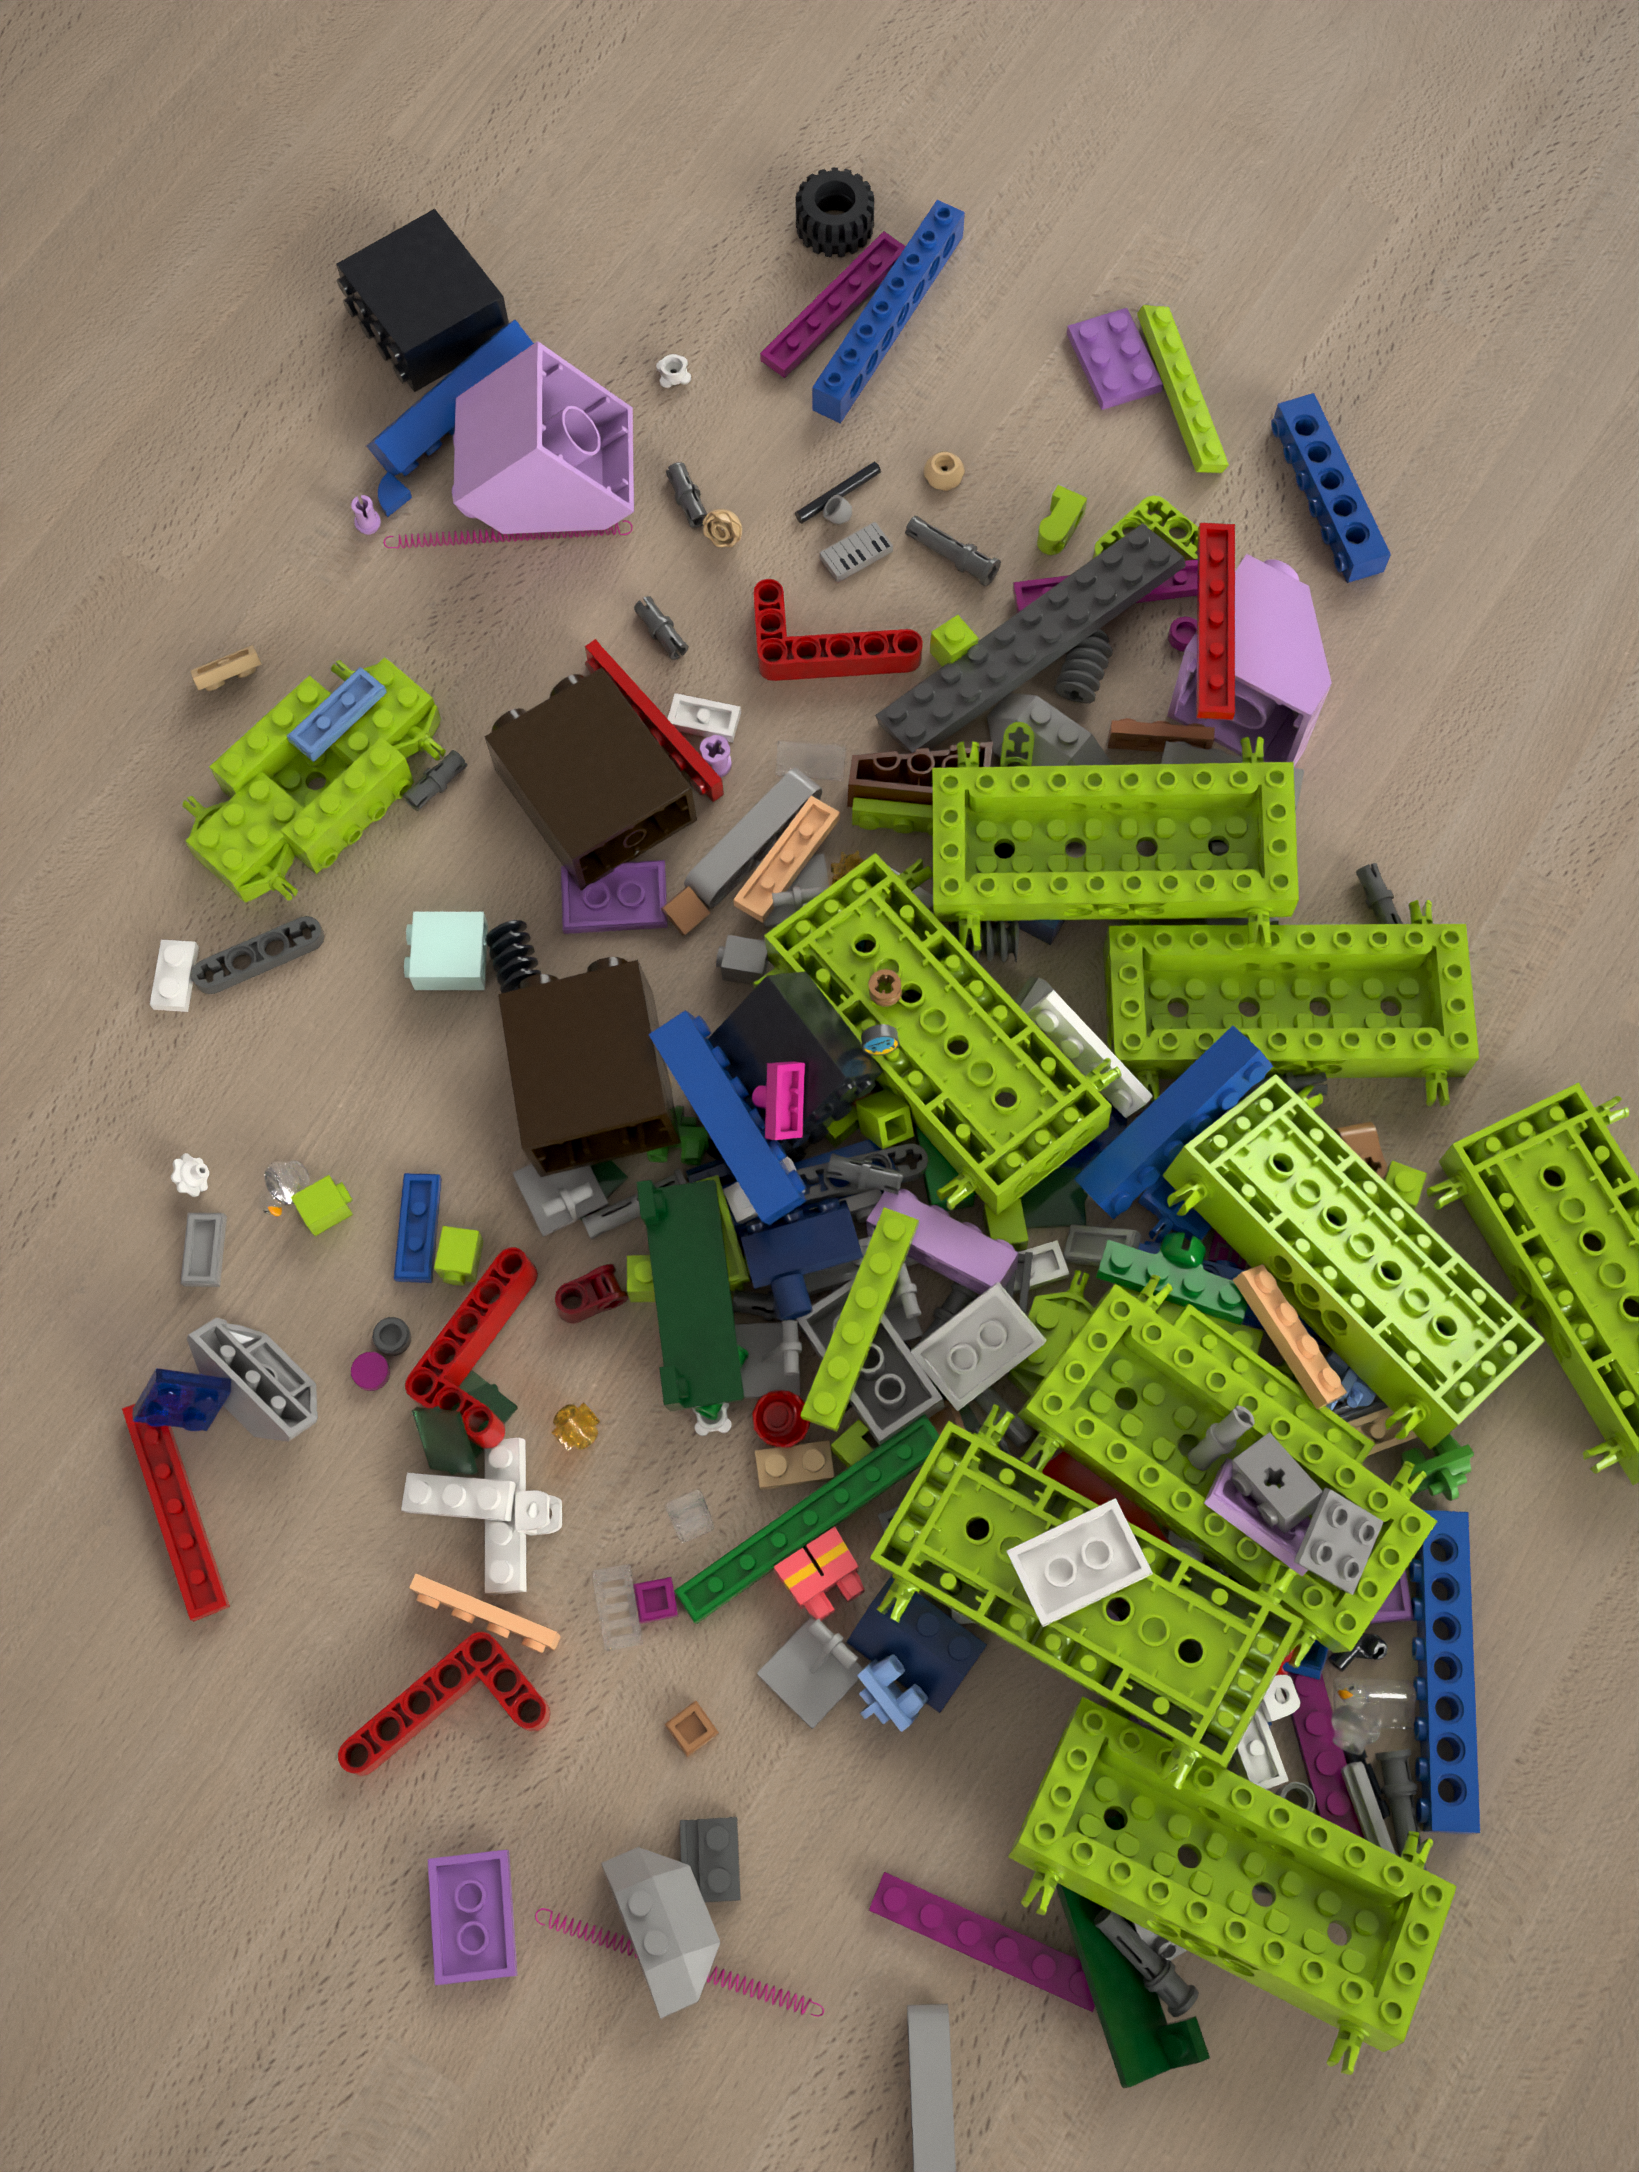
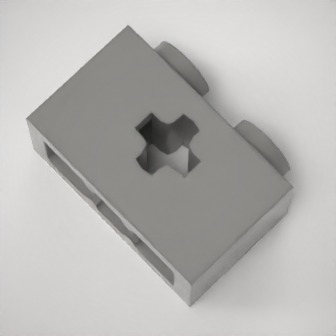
M1270 1432L1233 1459L1231 1477L1233 1484L1243 1496L1250 1495L1259 1505L1257 1509L1266 1523L1270 1526L1276 1524L1283 1534L1316 1510L1323 1491Z

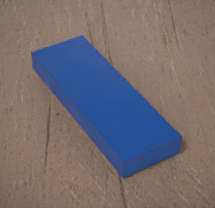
M404 1173L394 1280L396 1282L432 1283L442 1181L440 1174Z

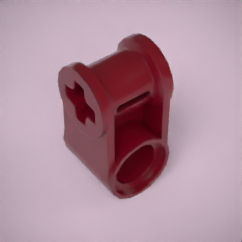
M614 1264L600 1266L584 1276L564 1283L558 1288L555 1294V1303L558 1315L562 1320L567 1323H579L601 1312L612 1310L629 1299L627 1292L621 1290L615 1277L616 1268ZM603 1283L606 1284V1286H607V1288H608V1290H609L610 1293L607 1292V1290H606V1288H605V1286H604ZM568 1297H579L582 1303L578 1308L571 1310L563 1306V1302Z

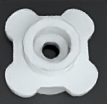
M671 354L658 361L656 368L661 373V386L669 388L680 383L685 385L691 381V374L686 369L688 361L685 357Z
M723 1403L716 1420L708 1419L692 1408L697 1416V1423L695 1424L696 1433L700 1436H706L709 1432L713 1431L727 1433L732 1426L731 1421L727 1418L729 1403Z

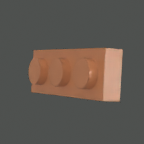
M1129 718L1119 721L1112 720L1108 734V748L1163 752L1166 741L1173 743L1181 741L1190 744L1192 747L1208 750L1212 749L1215 727H1205L1198 723L1173 725L1166 721L1145 723Z

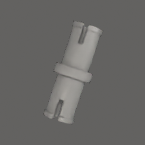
M1236 1406L1220 1423L1211 1425L1206 1431V1437L1188 1452L1191 1464L1195 1468L1205 1471L1222 1454L1231 1452L1236 1446V1440L1255 1423L1250 1411L1245 1407Z

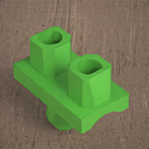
M676 1105L675 1112L681 1143L647 1151L648 1160L658 1163L667 1162L669 1147L682 1148V1163L700 1166L705 1150L709 1148V1140L711 1138H709V1133L705 1127H697V1117H685L684 1106Z
M1449 1434L1432 1448L1437 1457L1426 1460L1420 1448H1413L1402 1453V1466L1405 1461L1415 1464L1408 1481L1415 1473L1424 1471L1427 1475L1414 1494L1428 1489L1431 1496L1443 1493L1449 1501L1458 1499L1459 1491L1457 1486L1467 1483L1465 1474L1471 1472L1472 1469L1470 1458L1474 1456V1452L1469 1444L1461 1447L1453 1436Z

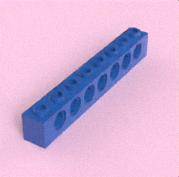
M936 200L813 385V411L841 424L962 240L964 211Z
M1423 1510L1437 1520V1523L1415 1554V1559H1412L1409 1565L1411 1582H1416V1597L1411 1599L1412 1621H1417V1637L1412 1639V1658L1414 1661H1418V1676H1415L1413 1679L1414 1700L1419 1701V1716H1416L1414 1720V1736L1416 1741H1420L1421 1757H1417L1415 1761L1416 1780L1422 1783V1798L1417 1799L1416 1815L1418 1822L1423 1823V1832L1480 1833L1469 1513ZM1432 1543H1437L1445 1549L1446 1559L1444 1562L1438 1561L1432 1556L1430 1552ZM1434 1581L1440 1582L1446 1587L1447 1598L1445 1601L1439 1600L1433 1595L1431 1587ZM1435 1620L1442 1621L1449 1630L1447 1640H1441L1434 1634L1433 1623ZM1437 1659L1444 1661L1449 1666L1450 1676L1448 1680H1443L1436 1675L1434 1664ZM1438 1699L1446 1701L1451 1707V1717L1448 1721L1441 1719L1436 1713L1435 1705ZM1440 1739L1447 1741L1452 1747L1453 1755L1449 1761L1443 1760L1437 1753V1743ZM1442 1780L1448 1781L1453 1786L1454 1797L1450 1802L1444 1801L1439 1796L1438 1785Z

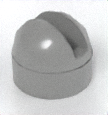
M834 495L826 503L823 515L832 523L837 525L843 524L850 520L852 506L842 496Z

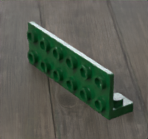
M652 1180L637 1182L640 1215L647 1227L663 1357V1367H659L664 1406L669 1411H677L744 1400V1389L717 1184L714 1180H706L656 1188Z
M1122 1814L1104 1820L1106 1825L1113 1830H1121L1124 1827ZM1057 1883V1892L1122 2088L1132 2087L1168 2070L1200 2063L1209 2059L1210 2056L1197 2017L1194 2016L1167 2023L1157 1993L1149 1992L1145 1988L1143 1983L1144 1976L1121 1954L1104 1933L1093 1924L1096 1915L1104 1907ZM1122 1917L1136 1932L1132 1921Z

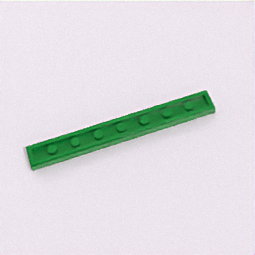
M925 1414L674 1590L693 1622L698 1624L773 1571L775 1565L801 1548L804 1549L807 1544L840 1524L921 1467L940 1436Z

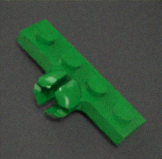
M1170 1233L1164 1237L1157 1254H1151L1107 1240L1096 1278L1141 1292L1149 1282L1150 1277L1157 1275L1161 1278L1153 1292L1154 1296L1169 1283L1173 1290L1164 1299L1165 1301L1183 1307L1190 1304L1201 1313L1241 1325L1248 1303L1233 1280L1204 1270L1202 1264L1206 1248L1197 1237L1192 1235L1189 1248L1183 1250L1181 1247L1185 1233Z

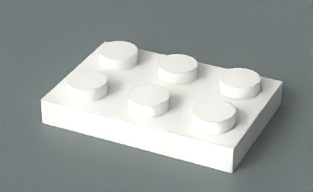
M997 1282L915 1346L910 1352L953 1407L959 1411L1044 1345L1046 1339L1002 1285Z
M1116 1498L1007 1551L1043 1627L1153 1574Z

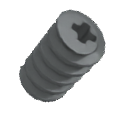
M1098 629L1067 653L1065 663L1061 668V674L1057 678V685L1054 686L1055 691L1061 697L1085 704L1095 701L1096 694L1094 692L1099 690V681L1104 678L1105 674L1103 670L1109 664L1107 658H1110L1113 654V649L1108 644L1109 637L1102 630Z
M953 921L949 923L948 931L959 941V921ZM982 921L980 924L981 950L974 951L971 934L968 935L966 950H971L975 960H978L981 952L985 951L987 960L990 962L996 952H999L1002 963H1006L1010 953H1013L1015 962H1017L1019 945L1018 921H1011L1008 928L1005 927L1004 921H996L994 927L991 926L990 921Z

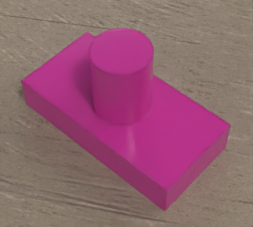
M795 1061L767 1063L766 1086L760 1085L756 1087L752 1095L754 1105L758 1108L766 1109L765 1139L783 1140L802 1137L805 1063Z

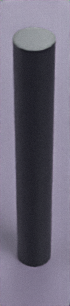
M875 461L796 511L795 516L801 524L823 511L828 500L834 495L844 497L880 474L881 469Z

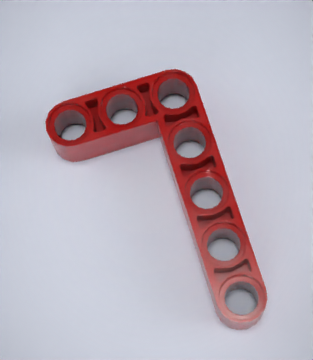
M764 579L754 587L758 669L762 677L767 680L783 681L908 673L915 671L921 664L923 640L918 632L911 629L787 637L782 585L774 579ZM774 599L773 602H765L763 600ZM768 628H775V629H777L776 631H773V632L765 631V630L768 629ZM911 649L913 650V652L904 653L901 650ZM870 651H877V652H879L880 654H878V655H870V654H868V652H870ZM837 653L846 654L845 657H836L834 655ZM804 655H810V656H812L813 658H811V659H802V658H800V657H802V656H804ZM771 657H776L779 660L771 662L767 659Z
M516 1247L504 1249L497 1255L405 1381L406 1393L422 1409L484 1449L493 1448L503 1440L505 1436L504 1423L486 1405L460 1389L459 1386L537 1280L538 1272L535 1265L521 1249ZM522 1265L516 1273L511 1274L515 1267ZM500 1295L495 1302L489 1304L494 1296ZM478 1324L472 1333L467 1334L473 1325ZM455 1354L454 1359L450 1363L445 1364L447 1358ZM433 1384L431 1390L427 1394L422 1395L424 1389ZM460 1403L459 1408L455 1412L450 1413L451 1408L455 1404ZM489 1421L487 1427L483 1431L478 1432L479 1426L483 1422Z
M476 1632L466 1638L351 1735L340 1746L338 1761L346 1772L359 1776L372 1773L480 1680L512 1720L524 1730L533 1732L544 1728L550 1719V1707L502 1645L490 1634ZM481 1642H489L492 1646L491 1656L483 1662L475 1661L473 1654L475 1647ZM450 1668H459L461 1671L460 1682L453 1688H446L443 1683L445 1672ZM514 1672L516 1676L514 1688L508 1692L499 1691L497 1681L501 1674ZM427 1693L430 1697L428 1710L423 1714H415L412 1706L414 1699L420 1694ZM529 1702H538L541 1709L538 1719L531 1723L524 1722L521 1716L522 1708ZM395 1719L399 1724L398 1735L394 1739L386 1741L382 1736V1727L387 1721ZM364 1745L368 1751L367 1761L360 1767H354L351 1763L352 1751L356 1747Z

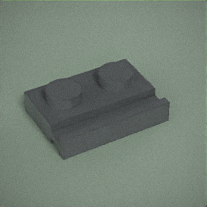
M738 1818L680 1820L681 1862L690 1865L704 1902L741 1901Z

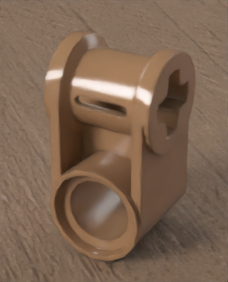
M1372 1122L1339 1127L1333 1130L1382 1179L1386 1176L1387 1163L1379 1144L1377 1130Z

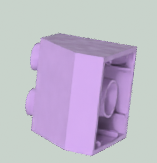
M537 341L456 398L455 433L453 435L455 447L454 485L452 487L453 504L465 516L472 519L478 518L502 534L606 530L634 512L633 408Z
M1246 554L1235 571V715L1233 720L1197 718V631L1185 649L1167 716L1183 725L1198 723L1205 727H1215L1214 742L1241 756V739L1249 737L1252 753H1254L1258 736L1264 739V762H1293L1295 767L1306 749L1332 682L1309 586L1299 581V577L1294 569L1279 560L1269 559L1262 562Z

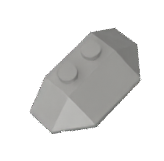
M1010 693L987 716L991 742L993 741V755L1001 760L1005 729L1014 722L1027 723L1034 732L1031 766L1113 765L1089 731L1037 695ZM1017 727L1015 733H1009V740H1013L1015 746L1014 752L1006 750V758L1017 756L1027 760L1028 752L1020 753L1022 742H1028L1029 735L1023 734V728ZM1011 762L1007 766L1017 767L1023 765L1019 762Z
M217 1317L188 1334L187 1341L204 1387L254 1437L289 1442L317 1422L316 1383L267 1334L244 1326L227 1324L226 1320Z
M640 1847L602 1862V1868L660 2019L697 2003L720 1946V1940L690 1865Z

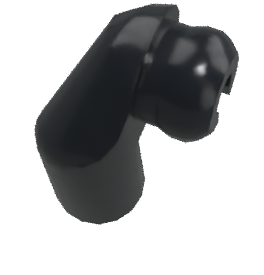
M1363 1633L1351 1652L1332 1653L1328 1661L1336 1669L1343 1672L1355 1658L1383 1659L1387 1655L1388 1646L1380 1636Z

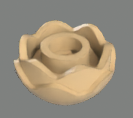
M947 451L932 455L924 467V477L929 485L943 491L957 487L965 474L964 464L961 459Z
M713 510L703 520L704 535L717 547H732L742 537V524L737 515L730 510Z

